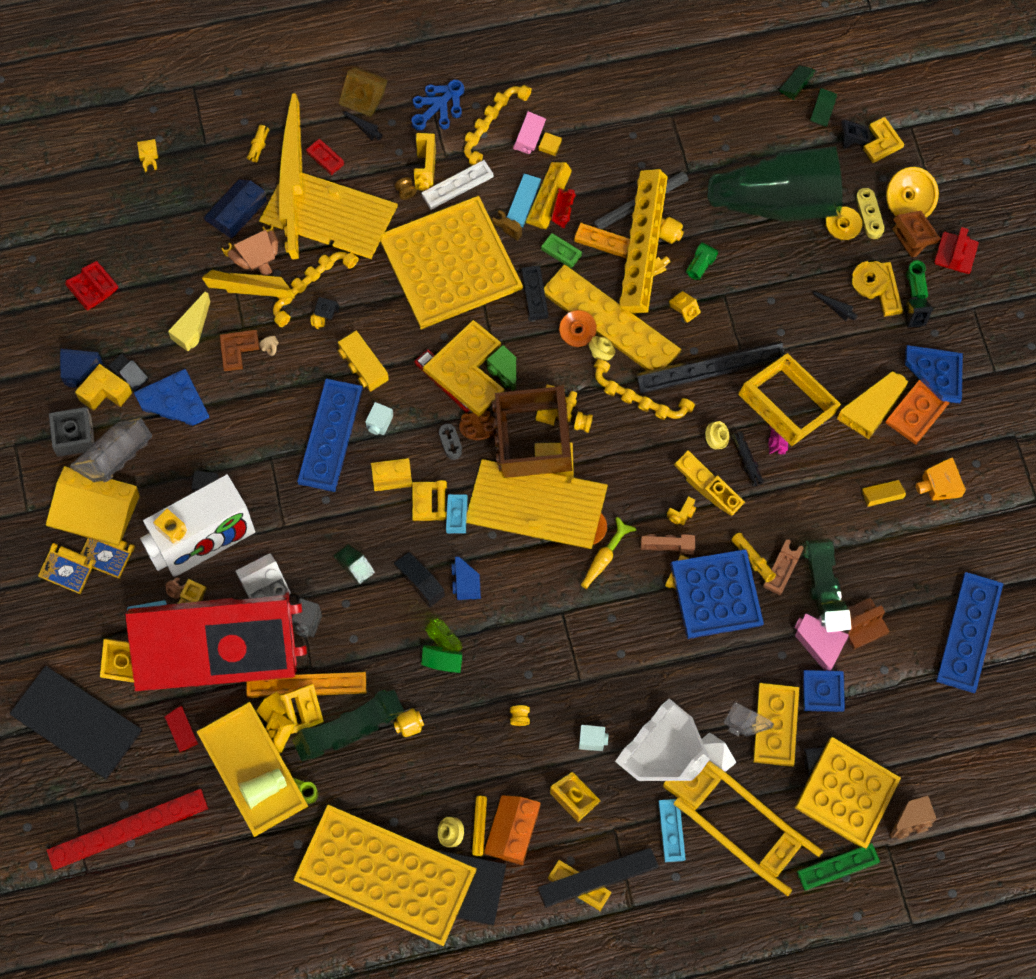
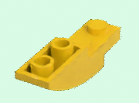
M689 451L674 464L687 477L686 481L727 514L733 516L745 503L718 475L715 477Z

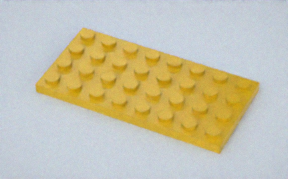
M327 805L294 881L444 947L477 869Z

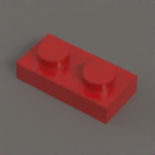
M320 139L306 149L307 154L331 176L345 164L344 160Z

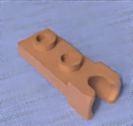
M647 534L641 537L640 550L679 551V555H694L695 535H681V538H676L674 535L657 537L654 534Z
M790 540L785 541L772 568L776 577L770 582H765L763 586L780 596L804 549L803 546H799L796 551H791L789 549Z

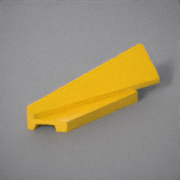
M211 270L202 277L208 288L226 289L228 293L295 298L294 293L282 277L228 274L216 270Z

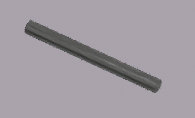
M681 172L667 180L665 194L687 182V174ZM635 199L594 222L595 228L602 230L634 212Z

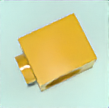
M166 509L153 522L155 528L172 544L180 541L187 531L185 524L169 509ZM176 525L175 529L167 530L168 526Z

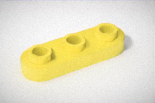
M862 188L857 193L856 202L864 230L869 238L878 239L883 235L884 224L875 193L869 188Z

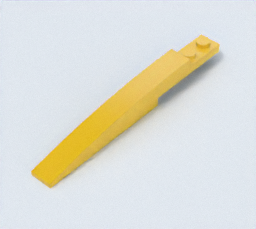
M293 93L287 115L281 156L279 220L288 239V242H285L286 253L290 254L291 259H299L296 196L304 194L300 103L296 93Z

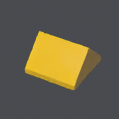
M104 639L100 671L101 678L134 683L129 642Z
M573 772L553 784L550 788V794L577 822L600 802V799Z

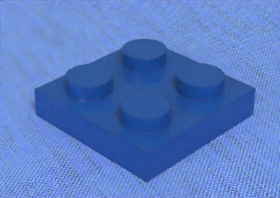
M804 670V711L844 712V671Z

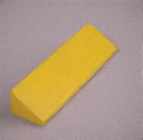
M551 162L526 219L527 224L547 229L552 218L558 189L564 190L572 172L566 162Z

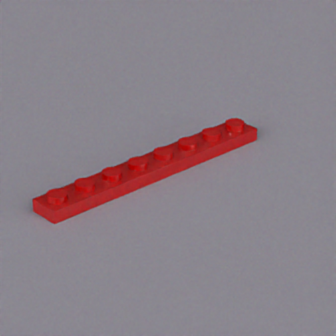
M199 789L47 849L52 868L54 870L170 825L208 809L202 790Z

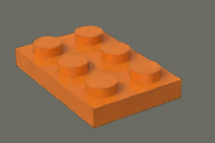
M919 380L885 423L917 445L950 402L941 401Z

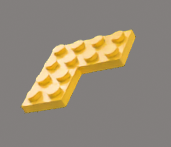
M474 320L423 367V371L478 417L492 405V400H495V393L504 392V388L478 368L501 346V342Z

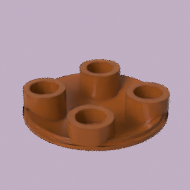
M485 410L479 417L474 412L463 414L459 424L460 432L471 440L487 439L496 432L494 429V417L490 415L488 410Z

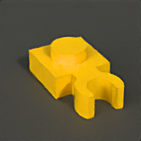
M155 139L137 142L140 161H143L144 171H147V166L150 164L153 165L154 170H157V163L154 160L158 159Z

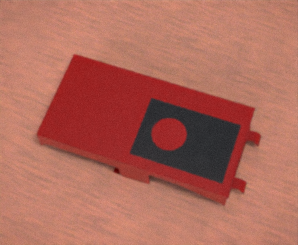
M286 592L283 595L241 600L227 598L128 609L125 615L135 691L295 677L297 672L296 656L306 655L307 649L306 645L295 647L291 614L301 613L302 603L291 605L289 602V592Z

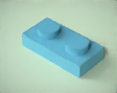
M448 494L447 533H466L467 495Z

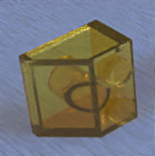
M357 67L350 69L347 72L339 104L372 117L384 95L388 80Z

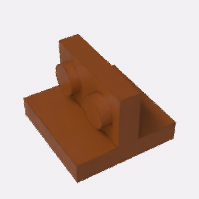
M921 210L899 214L893 219L896 223L893 231L912 258L917 257L927 245L936 244L940 240V237Z
M871 598L842 610L835 615L844 633L849 635L848 640L853 649L861 647L890 632L882 619L885 614L882 605L876 608Z

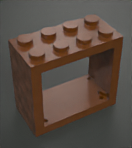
M564 386L495 393L492 407L495 415L493 421L494 429L496 430V460L499 472H503L504 478L573 471ZM558 409L562 454L510 459L507 414Z

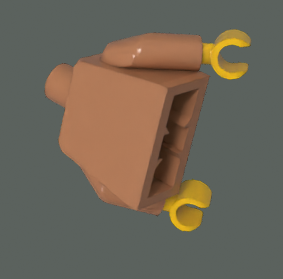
M270 224L271 229L266 230L263 226L262 232L235 244L234 247H232L231 243H228V250H224L223 247L221 248L224 255L243 269L253 271L259 268L262 276L270 275L273 272L268 263L274 261L278 253L279 243L273 224Z

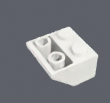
M270 553L236 570L249 599L278 596L286 592L291 593L276 561Z

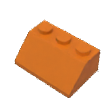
M502 795L484 854L523 865L540 810V802L523 797Z

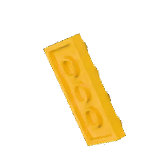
M759 683L753 762L794 766L799 687Z

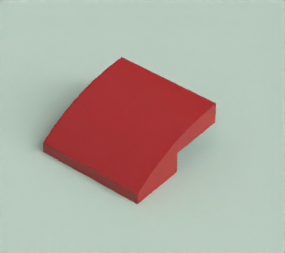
M98 261L82 268L80 274L66 280L65 284L86 310L104 301L119 287Z

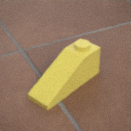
M204 292L168 331L170 338L186 351L194 348L201 337L210 305V298L207 292Z

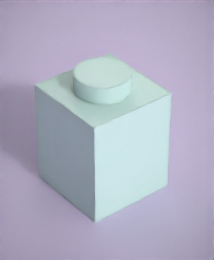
M375 402L366 420L368 431L375 435H385L393 418V410Z
M581 725L579 749L603 751L604 745L608 746L609 733H605V727Z

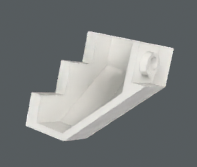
M668 699L660 706L652 719L642 727L634 740L624 748L615 762L638 781H692L702 771L710 758L693 718L672 700Z

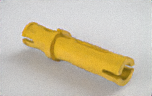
M737 533L733 536L731 541L738 549L747 550L749 562L752 564L753 570L758 571L765 582L772 581L776 574L766 564L765 558L760 557L742 533Z

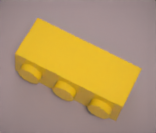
M357 330L338 342L339 349L337 351L343 360L346 358L349 363V369L353 374L356 373L359 376L358 380L363 388L367 387L371 392L389 380L388 372Z

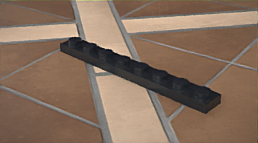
M776 341L637 373L639 392H649L774 363L784 356L783 343Z

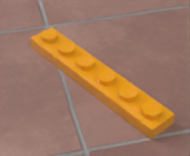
M366 672L295 675L293 678L248 681L247 698L268 697L276 691L282 694L308 684L314 685L316 695L367 693Z

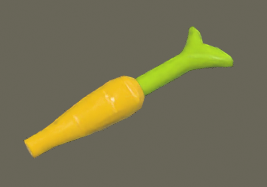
M616 517L617 532L608 546L601 548L595 556L585 579L581 583L583 588L587 589L591 582L611 562L613 550L621 538L629 532L636 531L635 527L624 525L622 520Z

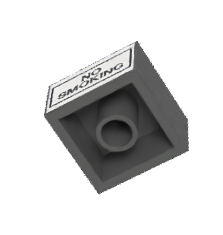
M87 407L49 413L52 447L57 457L95 450L92 418Z

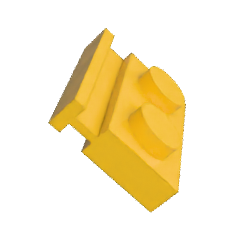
M409 458L371 463L374 491L413 487Z

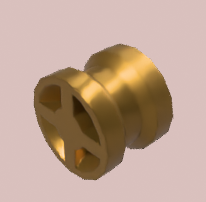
M409 177L402 178L395 183V189L399 191V197L402 200L410 199L417 193Z

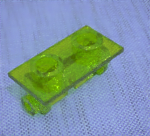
M438 618L434 621L430 620L425 630L439 647H443V650L460 651L463 648L461 641L453 633L449 636L446 635L450 632V629L443 620Z

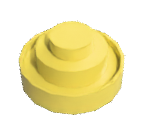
M595 336L589 342V348L594 358L610 360L615 355V349L608 339Z
M721 421L708 424L705 432L708 445L714 450L725 448L730 438L727 426Z
M446 817L438 826V839L445 847L458 846L464 836L463 824L458 818Z

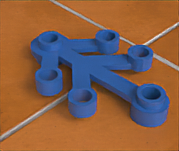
M452 80L446 86L427 85L425 87V94L428 97H414L413 106L415 108H422L423 105L432 106L423 115L416 114L412 117V127L416 130L424 129L426 122L440 109L439 127L444 130L448 129L450 121L447 114V102L451 98L453 99L451 115L454 118H459L462 115L459 96L464 93L463 83L459 80ZM436 93H445L442 97H433Z

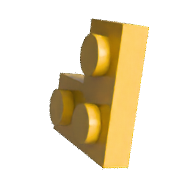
M885 117L869 125L870 131L877 140L865 145L863 150L872 163L904 147L903 141Z

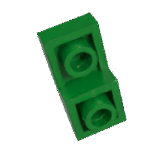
M423 645L421 665L437 670L461 673L462 652L443 650V647Z

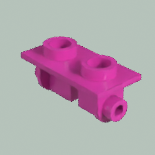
M770 426L769 454L776 450L779 454H786L788 442Z

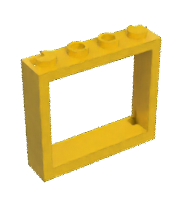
M788 353L744 383L738 394L791 446L831 418L841 405ZM781 370L824 411V413L802 429L796 426L757 388Z

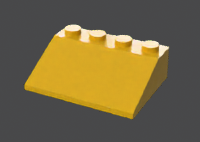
M64 466L57 481L46 526L119 546L140 497L137 486Z

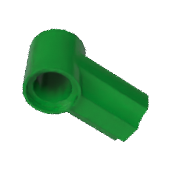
M702 242L695 253L693 261L686 270L689 277L694 280H700L708 266L712 265L719 251Z
M918 260L910 264L906 277L909 280L911 298L919 297L921 299L928 297V290L925 278L926 267L923 262ZM912 270H918L919 274L914 273Z

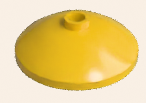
M908 167L898 171L891 178L887 186V204L895 216L921 210L927 218L934 211L938 202L939 192L935 179L929 172L919 167ZM906 192L909 193V197H908V198H906V196H905Z

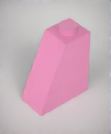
M805 614L804 618H799L795 625V629H797L795 636L824 671H831L849 635Z

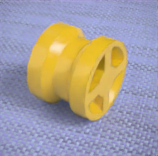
M578 411L574 430L582 429L584 432L589 433L593 415H583L582 412Z
M523 705L510 707V713L512 714L510 724L514 726L529 725L528 713L530 712V707Z

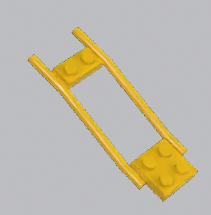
M708 761L706 766L692 781H665L663 784L665 789L678 797L673 804L691 817L750 869L786 896L790 895L792 889L777 879V876L800 847L804 846L818 857L823 853L822 849L790 827L711 761ZM721 779L785 832L759 865L696 812V809Z

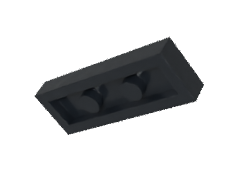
M540 266L522 268L530 321L548 318V310Z

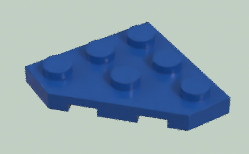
M907 345L905 349V365L941 401L960 404L962 400L963 353Z
M186 369L134 392L142 411L156 413L172 420L176 419L191 426L210 418Z

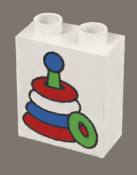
M227 474L143 520L149 533L140 539L157 571L168 567L174 578L254 534L255 530L247 506ZM166 509H169L187 528L185 536L174 544L164 537L153 524ZM176 525L168 526L167 530L175 529Z

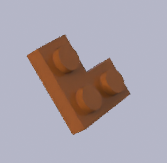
M257 330L220 335L224 372L243 369L241 352L260 350Z

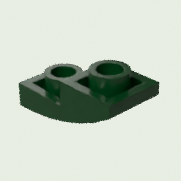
M820 88L809 121L827 127L837 94Z

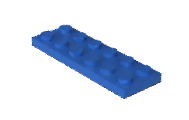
M331 379L325 380L297 481L299 485L336 491L363 386Z
M964 573L936 682L971 693L976 692L1003 583L971 573Z

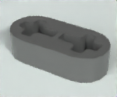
M444 424L439 429V437L444 452L449 459H458L462 454V446L456 429L451 424ZM445 430L451 432V439L448 440ZM450 444H453L454 448L457 449L456 453L453 454Z

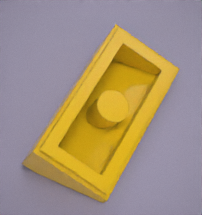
M899 480L862 488L867 507L903 499L906 495Z
M273 712L266 731L280 754L295 724L282 715Z

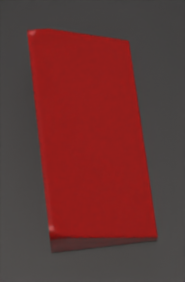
M182 706L165 716L179 752L198 745Z

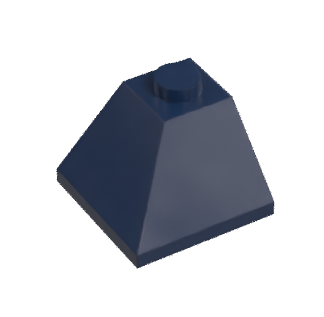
M61 349L60 351L61 379L64 385L75 388L81 386L99 364L105 367L98 352Z

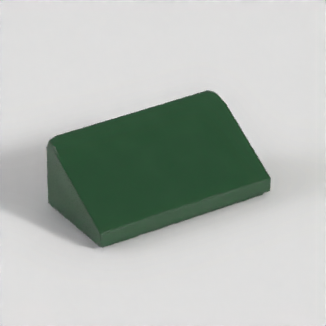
M799 65L779 91L794 100L812 79L815 69Z

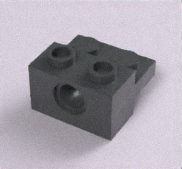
M300 598L299 603H302V612L291 614L292 623L298 635L306 638L308 636L314 637L322 618L319 604Z

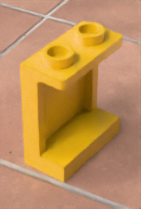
M417 133L418 158H426L424 169H414L415 188L425 191L434 186L435 134Z

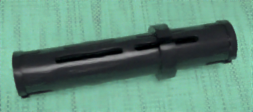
M738 431L739 439L736 433L732 434L731 438L744 464L743 469L748 473L753 487L758 486L755 478H757L759 485H761L764 480L758 470L759 465L753 459L743 432Z

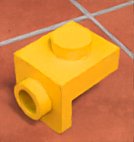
M683 291L669 301L670 307L681 313L684 321L687 323L700 314L696 299Z
M688 496L680 512L669 508L667 512L669 520L674 524L680 523L684 525L687 518H692L695 513V499Z

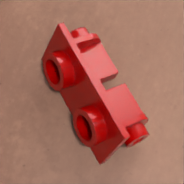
M561 188L558 189L551 220L563 229L567 222L570 221L572 209L570 205H573L576 196L573 189H568L566 192Z

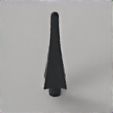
M347 111L343 112L371 141L374 138L377 140L382 138L383 134L378 131L377 125L362 120Z
M816 291L813 292L814 296L828 305L843 320L847 321L850 318L855 321L858 317V314L852 311L854 306L839 302Z

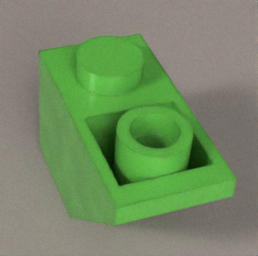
M503 345L487 359V370L491 375H496L505 388L515 391L516 357Z

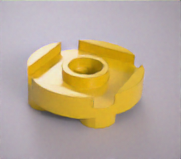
M878 261L862 262L853 271L852 284L858 294L868 299H873L875 296L882 294L890 284L887 268ZM875 276L874 281L869 283L867 282V277Z

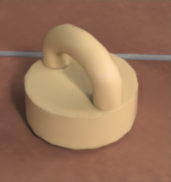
M269 336L261 340L259 346L262 351H267L268 355L273 356L276 353V346L279 342L276 336Z

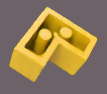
M99 364L75 393L80 402L94 411L106 397L121 407L131 396L132 391L128 383Z

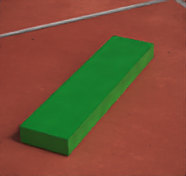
M871 843L867 849L863 847L798 870L796 873L803 890L807 891L879 864L880 860Z

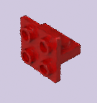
M961 227L958 235L943 232L934 264L970 274L979 242L967 236L969 230L967 228Z

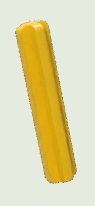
M485 796L476 797L473 856L483 855L487 797Z

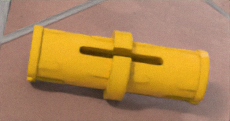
M259 125L256 136L251 141L252 146L247 159L250 160L252 158V162H258L260 153L265 148V140L270 131L268 127L264 130L266 126Z

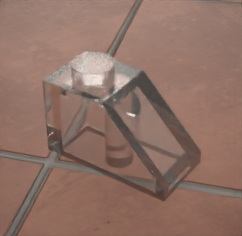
M736 702L724 721V724L729 727L728 731L736 736L742 734L747 737L774 726V723L769 719Z

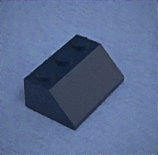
M238 180L206 214L204 220L232 239L267 201L265 191L251 180Z

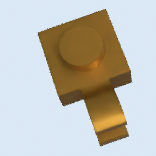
M499 210L498 216L501 219L497 220L493 217L492 223L501 227L503 232L518 241L522 236L521 225L515 220L506 218L505 213Z

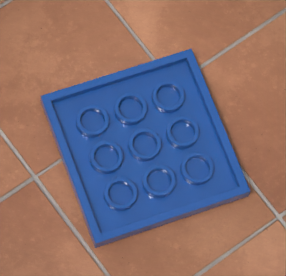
M746 549L670 563L687 639L764 625Z

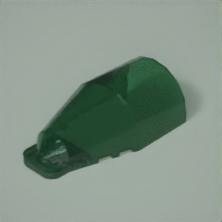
M836 146L780 153L776 155V158L768 161L763 159L760 161V164L752 167L747 165L728 173L716 174L709 179L708 201L713 207L725 206L728 210L782 222L840 217L842 213V176Z

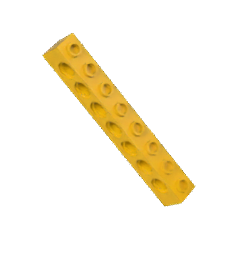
M660 169L640 171V176L637 180L638 189L635 196V209L632 214L633 223L630 229V243L627 247L628 256L625 263V276L622 281V296L620 297V307L631 313H648L668 178Z

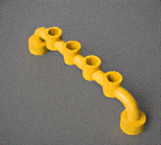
M526 85L522 87L514 86L508 88L503 94L500 92L496 94L494 98L495 106H487L484 112L486 118L484 120L479 118L475 123V128L477 129L475 133L468 132L465 137L467 143L464 147V154L469 159V164L475 165L482 161L483 154L477 151L472 153L471 149L478 144L481 135L487 132L492 120L498 117L501 108L507 105L509 97L517 93L519 99L526 101L531 94L530 87Z
M336 252L330 257L323 255L318 261L320 265L316 269L312 266L306 269V277L302 281L299 278L292 281L291 286L293 288L291 290L295 296L298 293L304 292L308 284L318 280L320 274L325 270L331 269L334 262L338 259H343V264L348 269H351L357 264L359 258L354 253L347 254L346 252ZM277 297L279 300L273 307L274 322L278 326L284 327L288 324L291 317L285 311L280 312V309L284 305L290 304L293 298Z
M597 359L594 364L596 368L595 378L600 385L605 387V393L611 396L618 393L622 395L621 400L628 404H631L633 400L639 403L638 408L645 412H648L650 408L656 411L655 416L662 420H665L666 416L679 419L685 416L687 412L691 413L695 407L692 401L682 398L678 405L681 409L679 411H672L663 404L659 405L648 397H642L631 389H625L614 381L604 379L602 374L607 373L610 368L608 362Z

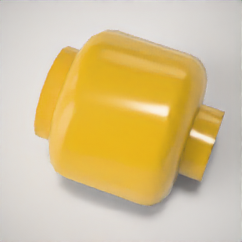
M671 217L662 218L659 238L670 244H673L676 240L680 241L684 234V231H682L683 224Z
M413 708L398 713L396 715L397 721L393 722L396 732H401L403 737H409L421 732L422 726H424L420 712L415 711Z

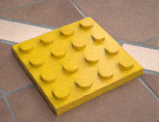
M831 737L795 809L859 847L867 849L901 778Z

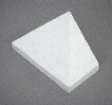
M710 732L702 738L710 758L709 761L725 772L736 764L725 742Z

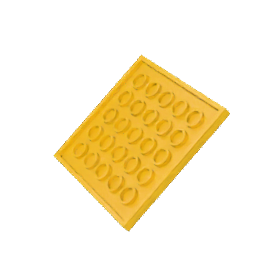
M479 196L384 232L380 241L420 329L523 289V285Z

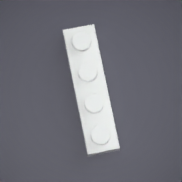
M485 160L425 190L421 194L430 210L493 178V172Z

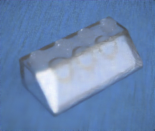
M142 418L117 422L73 462L70 467L92 482H107L113 478V474L116 471L121 470L125 466L124 463L127 460L136 456V452L139 449L147 446V441L153 436Z

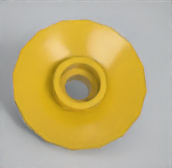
M838 207L828 214L826 227L835 238L849 240L855 238L860 233L862 219L854 209Z

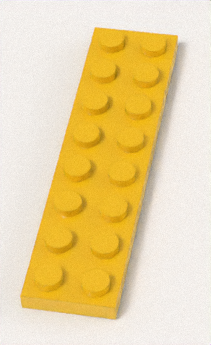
M565 264L544 287L545 296L566 312L570 313L581 310L589 313L596 322V334L608 339L615 348L647 371L669 366L681 352L678 346L631 312L623 310L620 304Z

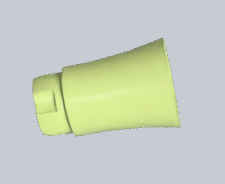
M275 769L251 780L238 783V786L248 807L252 809L261 801L279 792L287 784L281 771Z

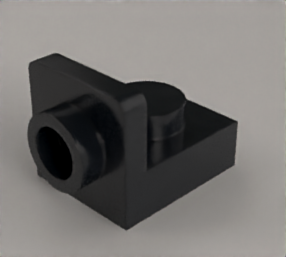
M319 297L314 315L331 320L334 312L338 313L340 306L336 301Z

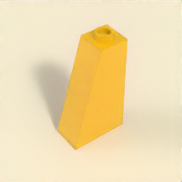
M892 371L840 411L837 420L870 439L905 390L908 381L901 374H896Z

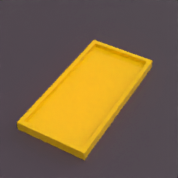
M250 702L197 731L254 837L308 807ZM279 769L287 786L250 809L240 791L238 783Z

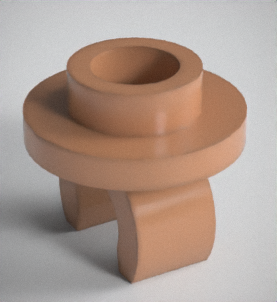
M179 577L166 583L167 594L175 599L180 598V594L186 585L179 586Z

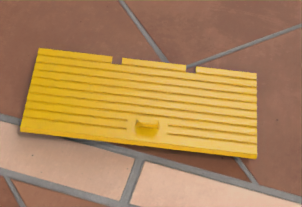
M303 173L304 195L296 196L298 235L327 245L333 240V247L372 259L398 204ZM278 184L259 222L267 225L273 224V227L284 230L279 220Z
M482 459L467 511L466 523L592 549L608 484L573 477L571 483H567V476L554 473L504 478L503 472H499L497 462Z

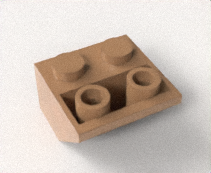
M928 796L911 800L904 806L890 833L891 838L897 837L900 840L908 837L912 832L916 831L917 834H920L932 827V823L937 818Z

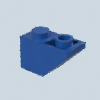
M455 557V564H452V575H456V582H453V594H457V600L481 599L479 573L460 557Z

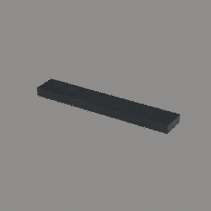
M648 848L539 886L537 890L544 907L547 908L658 869L659 865L652 849Z

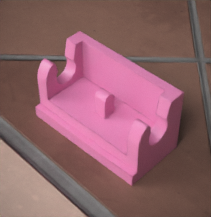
M528 111L513 149L530 154L531 150L534 151L546 119Z

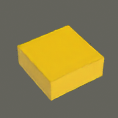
M545 132L539 145V151L556 156L562 138Z

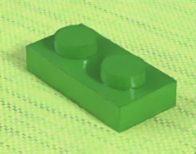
M553 233L541 246L542 251L571 269L582 256V251Z

